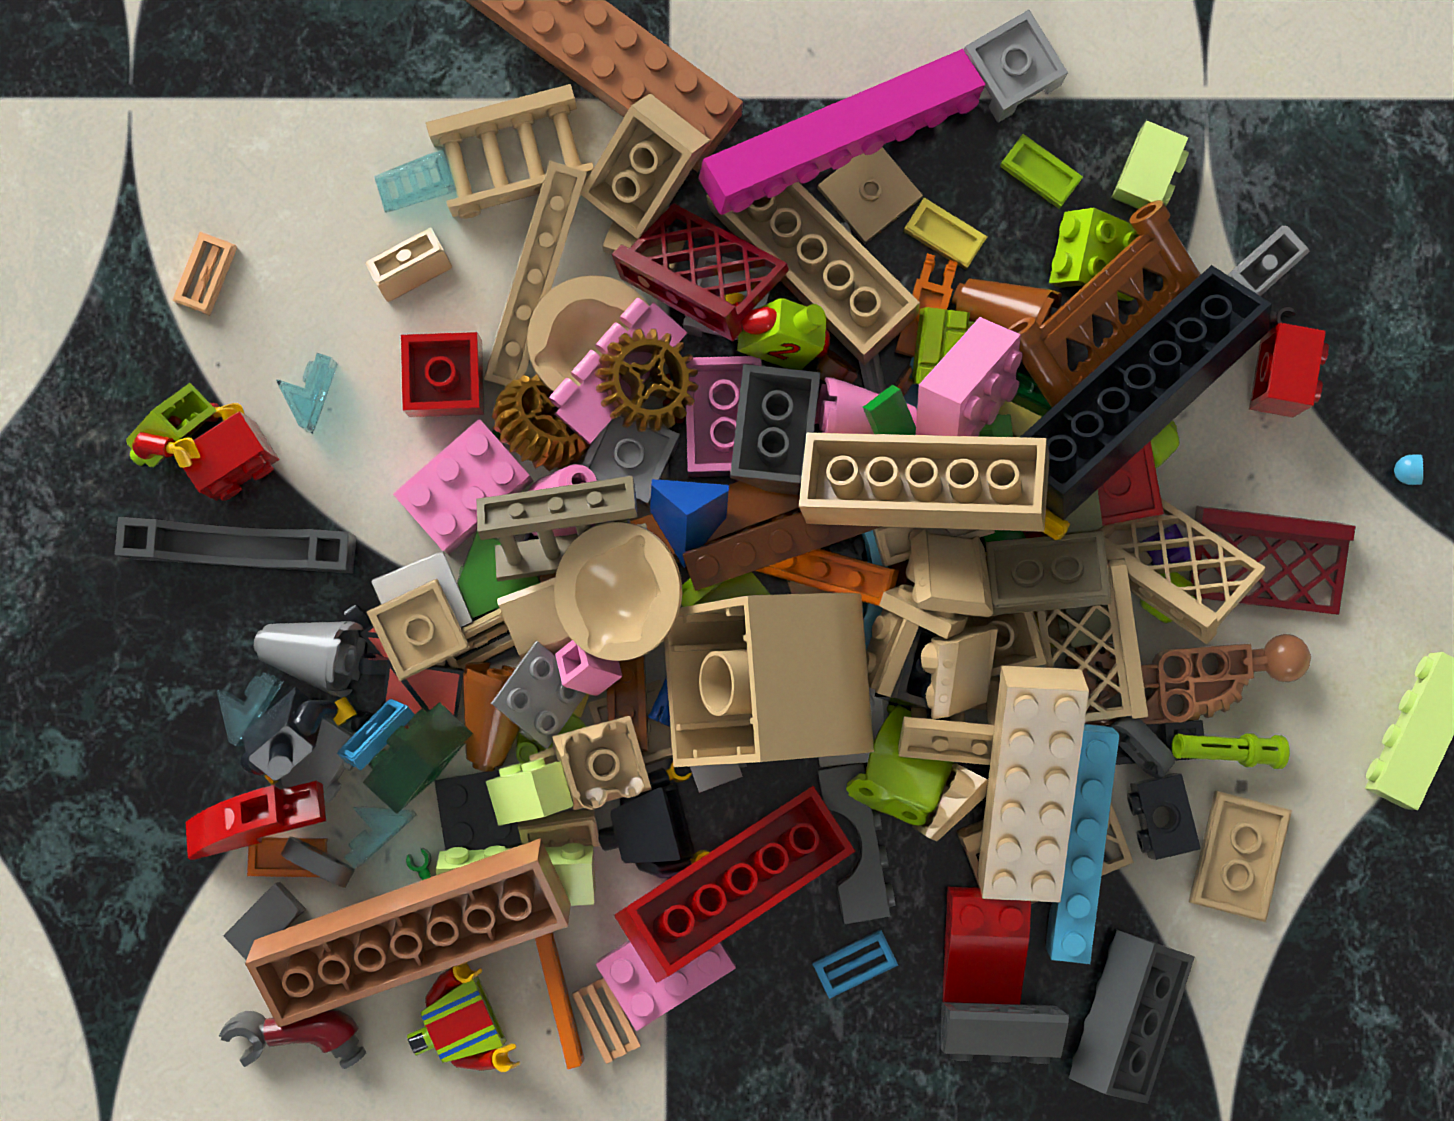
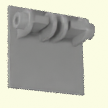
M535 641L491 704L521 728L519 732L530 740H536L545 749H548L552 743V736L558 735L587 693L564 687L556 656L538 641Z

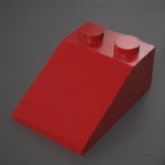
M948 887L943 1002L1020 1005L1030 935L1031 901L982 899L980 888Z

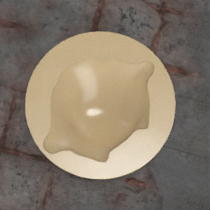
M605 276L576 277L554 287L536 306L528 327V353L531 364L540 380L552 392L557 389L565 378H569L579 387L581 384L571 375L573 369L590 350L595 351L599 356L603 355L595 345L615 322L627 331L629 330L620 320V316L636 298L643 300L647 305L648 303L636 290L627 284Z
M625 522L600 524L578 536L565 551L555 577V606L564 630L587 653L612 661L635 659L659 646L669 635L676 623L682 601V582L679 568L665 543L646 528Z

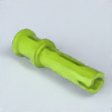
M1245 733L1239 738L1178 734L1174 736L1172 741V753L1177 759L1238 761L1244 767L1265 764L1270 765L1273 769H1283L1287 765L1290 756L1289 743L1283 735H1274L1271 738H1258L1254 733Z

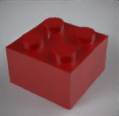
M1279 323L1260 339L1249 410L1293 418L1313 407L1314 403H1318L1323 387L1322 380H1318L1320 365L1323 366L1325 364L1329 350L1328 343H1324L1326 331Z
M478 332L401 335L403 411L408 417L484 415L482 339Z
M238 411L193 440L201 457L192 458V465L183 469L199 493L216 501L220 498L222 501H225L237 495L242 490L240 485L252 477L254 480H258L268 475L274 469L272 465L280 459L256 422Z

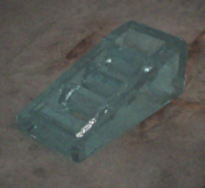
M443 150L425 155L374 176L385 213L456 192L454 180ZM437 168L441 180L436 183L433 182L430 169ZM423 172L427 186L420 189L416 174ZM407 176L413 192L406 194L402 178ZM391 181H395L399 197L393 200L387 184Z

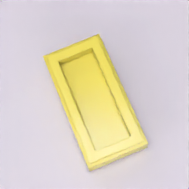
M923 198L904 228L905 233L945 258L958 262L957 265L965 270L968 269L987 238L986 235L926 198Z

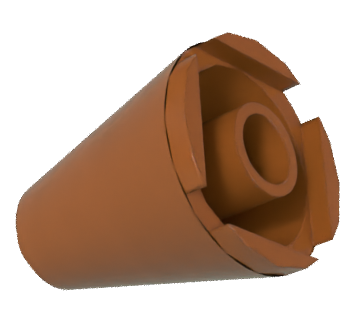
M969 278L965 284L959 283L952 298V304L956 305V311L969 312V321L976 322L981 317L1008 329L1016 322L1028 317L1035 318L1038 325L1041 326L1053 315L1051 314L1052 307L1060 308L1062 294L1055 290Z
M470 662L465 665L463 672L466 759L472 762L473 768L492 772L495 770V767L503 766L520 730L519 726L491 704L516 668L502 665V669H489L490 663Z

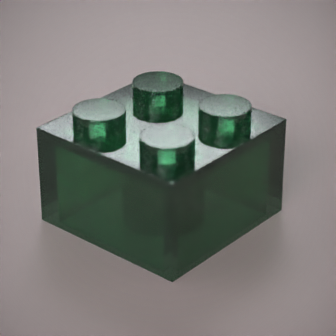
M440 702L428 712L423 708L419 710L408 722V729L401 725L386 741L390 746L389 749H382L368 764L373 770L363 783L396 814L441 775L473 735Z

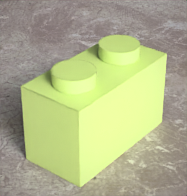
M1146 120L1137 135L1112 198L1137 209L1157 200L1163 201L1165 206H1167L1175 189V186L1170 184L1174 171L1181 172L1189 155L1188 151L1183 150L1188 137Z
M539 758L523 764L509 765L498 769L499 777L486 781L498 826L546 817L574 806L561 761L545 764L544 758Z

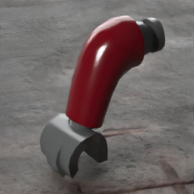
M331 1009L279 1028L273 1017L266 1019L258 1012L244 1011L238 1013L225 1023L219 1035L221 1040L230 1042L233 1037L243 1036L253 1044V1046L245 1050L240 1059L244 1067L260 1057L266 1044L269 1047L289 1044H313L319 1047L323 1053L331 1051L335 1058L341 1057L339 1064L342 1069L354 1065L366 1054L364 1047H357L359 1040L355 1033L358 1030V1025L349 1015L339 1009Z

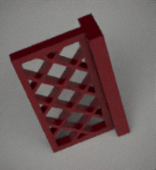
M674 203L630 248L621 244L612 253L622 280L731 341H734L743 331L740 322L789 271L786 262ZM676 219L687 224V229L667 233L666 229ZM711 236L715 239V244L694 248L695 238ZM688 240L689 249L668 253L669 243ZM662 245L661 255L651 257L642 255L648 247ZM734 251L743 253V260L722 262L723 253ZM716 255L717 265L696 268L695 259ZM690 260L691 270L680 272L670 270L669 264ZM764 266L772 269L767 276L751 279L750 269ZM745 270L746 280L725 284L724 274ZM718 275L719 285L707 288L698 286L697 279ZM747 291L748 296L737 307L726 301V295Z
M1196 506L1195 521L1210 531L1220 532L1225 540L1237 549H1239L1237 545L1249 536L1258 537L1266 549L1253 559L1259 563L1271 554L1282 568L1279 573L1267 582L1261 577L1258 581L1261 586L1249 596L1246 595L1239 603L1339 615L1349 543L1354 541L1356 526L1339 522ZM1228 533L1239 534L1240 536L1233 541ZM1266 538H1273L1278 540L1274 542L1272 545H1270ZM1287 540L1297 543L1303 554L1287 566L1275 550ZM1303 542L1315 543V545L1308 549ZM1204 545L1194 546L1196 561L1202 560V554L1207 560L1219 558L1218 553L1211 557L1203 547ZM1324 545L1338 546L1336 562L1324 570L1313 554ZM1308 558L1320 574L1303 587L1291 571ZM1220 567L1214 568V570L1221 577ZM1242 567L1227 578V582L1237 580L1248 569ZM1199 569V570H1197V571H1198V578H1199V575H1200L1202 572H1204L1206 569ZM1190 570L1189 581L1194 585L1193 571ZM1334 572V579L1332 581L1329 575ZM1287 575L1298 591L1287 600H1281L1276 597L1270 587ZM1322 580H1325L1332 589L1330 605L1316 604L1307 592ZM1264 591H1266L1270 598L1258 596L1261 595ZM1222 592L1201 594L1202 599L1225 601L1224 593ZM1303 596L1308 603L1298 602L1296 600Z

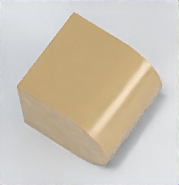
M860 593L752 595L680 608L676 623L664 640L673 767L767 762L874 752L862 596Z

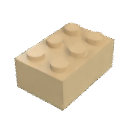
M648 94L631 105L583 185L580 195L639 239L666 211L710 139L652 94Z

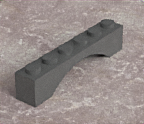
M118 517L115 555L134 560L353 574L356 536L350 532L241 528L158 519Z

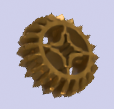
M636 329L633 332L632 338L627 333H623L619 336V344L611 342L607 346L610 355L603 354L600 356L599 362L606 368L596 370L595 376L605 380V382L596 386V392H607L608 397L601 401V406L607 407L612 403L616 409L611 412L610 417L616 419L621 414L624 415L623 427H630L634 420H636L638 432H644L648 423L653 432H658L661 430L662 423L668 428L675 425V417L682 419L687 415L684 406H692L695 399L687 393V390L691 392L698 390L699 385L689 381V377H695L698 374V370L687 368L686 364L693 360V355L687 354L684 357L680 355L679 351L684 347L682 342H678L673 347L669 345L671 334L666 333L658 340L656 329L649 330L646 337L641 329ZM635 352L652 354L645 365L635 362L629 364L623 361L625 356ZM664 362L670 368L674 382L665 376L663 372ZM651 369L649 375L652 380L649 382L654 384L643 392L645 386L642 384V381L645 379H640V377ZM619 374L621 379L628 383L631 388L630 399L626 397L621 388ZM649 396H655L659 399L664 396L670 399L668 405L661 409L650 410L641 408Z
M536 374L532 378L523 375L520 379H513L511 383L507 384L496 399L491 417L495 420L493 429L501 433L499 441L508 443L510 445L509 453H518L521 456V462L525 460L532 461L535 469L543 465L550 472L556 467L563 469L579 461L590 445L555 415L559 409L549 400L553 392L540 380L538 375Z

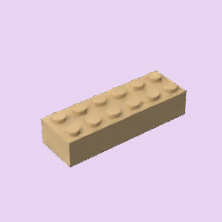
M799 182L787 186L782 193L775 197L768 198L764 196L753 201L743 211L734 212L732 210L723 215L719 214L709 195L706 196L710 211L735 236L788 264L789 271L780 281L806 307L811 304H817L822 307L826 314V328L864 366L919 315L920 302Z
M807 433L799 508L807 524L1044 532L1049 471L1047 439Z
M1021 666L1001 667L977 872L982 899L1061 902L1089 689L1082 670Z

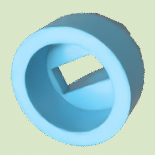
M1421 454L1406 455L1396 463L1394 472L1400 482L1408 485H1422L1423 458Z

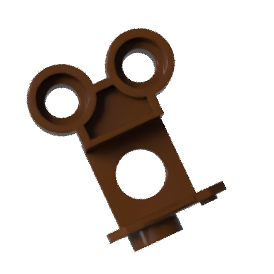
M830 349L828 354L825 353L822 358L817 360L816 370L820 372V379L824 382L825 378L829 377L852 384L858 376L857 369ZM909 364L893 384L901 389L903 397L914 382L909 377L912 373V366Z

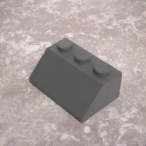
M743 364L730 478L768 492L800 495L806 434L814 433L820 372Z
M942 1002L940 1048L945 1054H950L951 1060L972 1061L973 1055H988V1060L992 1062H1012V1056H1026L1029 1063L1049 1064L1050 1057L1061 1058L1069 1015L1059 1007L1050 1005Z

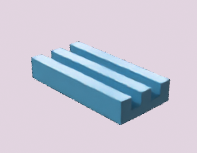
M389 699L338 750V756L345 763H349L361 771L415 714L407 705Z
M881 929L812 962L829 999L898 966ZM876 941L879 942L880 947L825 973L823 967ZM883 954L885 955L886 961L833 987L831 986L830 980Z

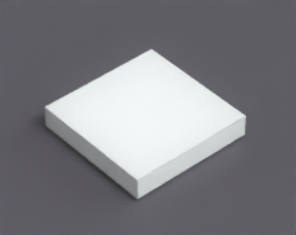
M444 551L372 580L382 605L434 579H438L460 627L473 622Z

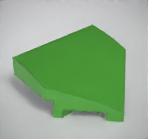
M478 531L474 535L472 545L463 566L459 570V578L457 580L472 618L499 608L498 598L540 583L538 576L498 582L496 578L495 545L501 544L497 538L481 540Z

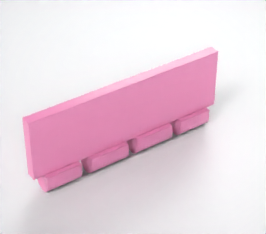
M636 298L620 316V320L629 330L627 331L615 322L595 346L602 354L610 355L607 346L611 342L619 344V336L623 333H627L632 338L633 332L636 329H641L646 337L649 330L656 329L658 340L666 333L671 334L669 345L673 347L681 341L687 332L654 302L648 306L643 300ZM590 350L571 372V375L581 385L578 387L572 380L565 378L549 397V400L559 409L555 415L589 445L612 420L610 414L616 409L612 403L607 407L601 406V401L608 397L607 392H596V386L605 382V380L597 378L595 372L599 368L606 367L599 362L600 356L593 350ZM635 352L625 356L623 361L629 364L635 362L645 365L652 354ZM651 369L640 377V379H645L642 381V384L650 376ZM619 374L621 388L626 397L630 399L631 388L628 383L621 379Z

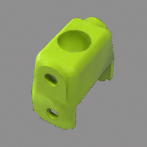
M888 705L887 712L889 715L884 720L874 739V752L869 754L866 774L860 773L848 782L846 790L849 792L848 796L871 809L897 817L908 824L923 825L926 823L929 814L936 809L954 762L899 757L898 744L904 716L911 717V711L900 705Z

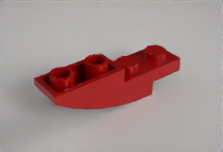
M315 780L284 789H279L272 785L238 795L203 810L186 821L188 859L195 860L262 843L261 837L325 822L326 812L323 784Z

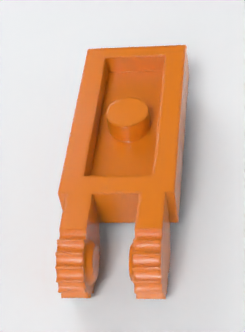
M927 253L920 278H917L912 293L920 302L919 313L920 308L924 307L947 310L953 291L951 285L958 262L949 260L943 273L944 279L941 286L928 282L936 261L934 260L935 255ZM919 315L901 331L895 349L896 353L914 357Z

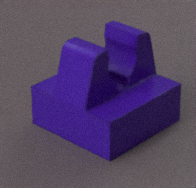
M1176 524L1164 529L1165 540L1183 538ZM1159 532L1140 541V543L1160 541ZM1188 546L1166 549L1168 564L1181 563L1190 559ZM1162 550L1147 551L1153 560L1151 562L1152 566L1163 565Z

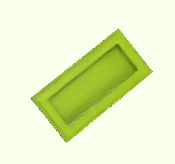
M1024 134L1021 135L1000 164L1001 168L1058 209L1063 206L1083 178L1082 175Z

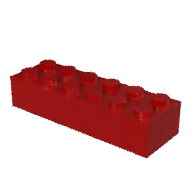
M812 786L623 908L614 917L657 983L669 977L854 853L855 849L814 786Z

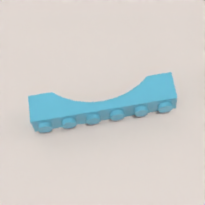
M1084 724L1061 902H1052L1049 912L1045 948L1051 960L1090 964L1119 742V733L1111 726Z

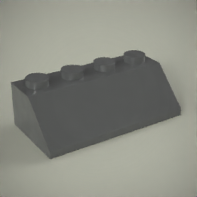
M1117 930L1114 940L1108 949V959L1102 977L1096 985V995L1091 1011L1084 1022V1032L1079 1048L1072 1059L1069 1079L1106 1095L1148 1104L1195 956Z

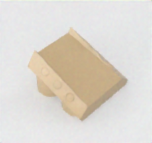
M925 528L910 540L911 555L906 568V575L909 580L915 583L912 597L919 609L990 617L993 614L986 553L978 535L974 539L928 534Z
M995 625L964 627L963 632L948 639L936 636L931 638V642L925 645L921 653L922 668L931 674V684L927 688L926 699L927 705L931 709L932 719L950 717L987 702L998 628Z
M630 716L552 736L553 747L558 762L561 761L573 801V810L581 808L593 810L602 807L607 801L622 797L630 798L639 795L641 792L651 790Z
M954 763L936 809L929 814L925 824L913 825L912 827L928 838L938 841L986 797L988 779Z

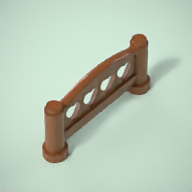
M1157 200L1148 203L1130 217L1129 222L1139 236L1041 326L1038 325L1035 318L1028 317L1008 328L1021 334L1019 352L1022 353L1021 362L1051 408L1201 275L1168 221L1170 213L1163 201ZM1143 269L1155 273L1163 279L1162 289L1154 291L1149 301L1144 297ZM1117 291L1136 299L1139 305L1136 314L1129 315L1125 324H1122L1119 320ZM1092 315L1110 322L1114 329L1112 336L1104 338L1099 348L1093 342ZM1066 338L1084 345L1088 350L1087 359L1084 362H1078L1077 368L1073 372L1068 368Z

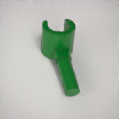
M421 848L425 858L423 866H416L413 863L411 854L407 855L406 864L409 869L418 872L420 879L425 880L431 877L428 867L432 858L427 849Z

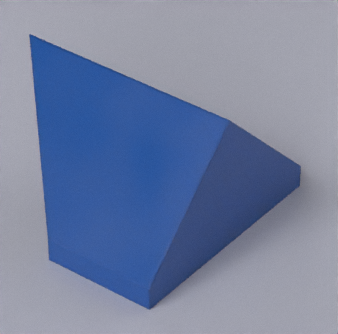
M652 479L650 512L685 568L686 564L682 554L703 546L727 518L729 485Z

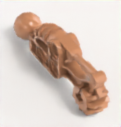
M1281 634L1272 638L1261 649H1251V644H1233L1160 651L1155 655L1152 664L1141 665L1144 688H1153V691L1146 698L1148 717L1139 719L1145 724L1181 723L1199 720L1201 715H1204L1205 718H1211L1214 712L1219 710L1222 712L1229 711L1230 705L1233 702L1239 703L1243 699L1241 696L1243 687L1248 686L1249 680L1254 678V672L1266 671L1270 677L1280 682H1292L1301 678L1310 666L1311 654L1309 648L1297 636ZM1095 644L1088 645L1089 652L1092 650ZM1102 646L1101 650H1098L1089 663L1094 666V662H1096L1097 667L1103 668L1104 674L1107 675L1115 665L1116 658L1115 655L1109 657L1111 652ZM1075 647L1076 653L1085 659L1088 655L1085 647ZM1212 653L1218 660V668L1209 675L1203 670L1202 660L1204 656ZM1067 656L1065 662L1075 666L1074 669H1077L1080 665L1070 656ZM1170 656L1176 657L1180 662V671L1174 677L1167 676L1163 668L1164 662ZM1084 668L1082 672L1089 689L1088 696L1090 697L1102 679L1098 677L1096 683L1095 678L1088 677V669ZM1118 672L1111 678L1117 684H1119ZM1107 684L1095 701L1101 705L1119 692ZM1177 694L1182 698L1184 704L1182 711L1173 716L1167 709V701L1172 695ZM1090 705L1086 711H1092L1095 708ZM1117 718L1088 721L1085 724L1112 725Z

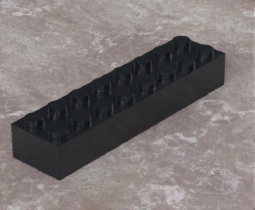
M1211 265L1021 435V438L1047 439L1049 471L1046 508L1064 521L1268 333L1272 303Z

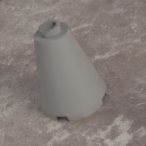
M351 621L267 624L263 630L258 631L256 634L254 650L257 652L260 661L333 697L343 698L352 692V689H347L351 679L359 680L361 675L358 669L359 661L363 653H366V641L364 638L359 637L358 630H364L362 625Z

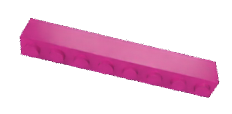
M961 49L704 158L698 179L720 215L732 210L740 212L748 208L757 199L764 196L768 198L775 197L782 193L787 186L796 182L807 183L814 179L819 172L831 167L839 169L858 155L863 153L871 155L888 142L895 139L903 141L913 135L916 130L927 125L929 128L941 124L950 115L957 112L965 114L978 105L979 98L986 84L965 51Z

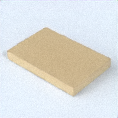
M1215 791L1189 903L1266 922L1292 810Z

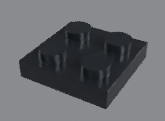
M499 770L434 780L445 851L454 847H463L467 850H485L490 846H509L522 843L518 822L498 826L486 781L499 777Z

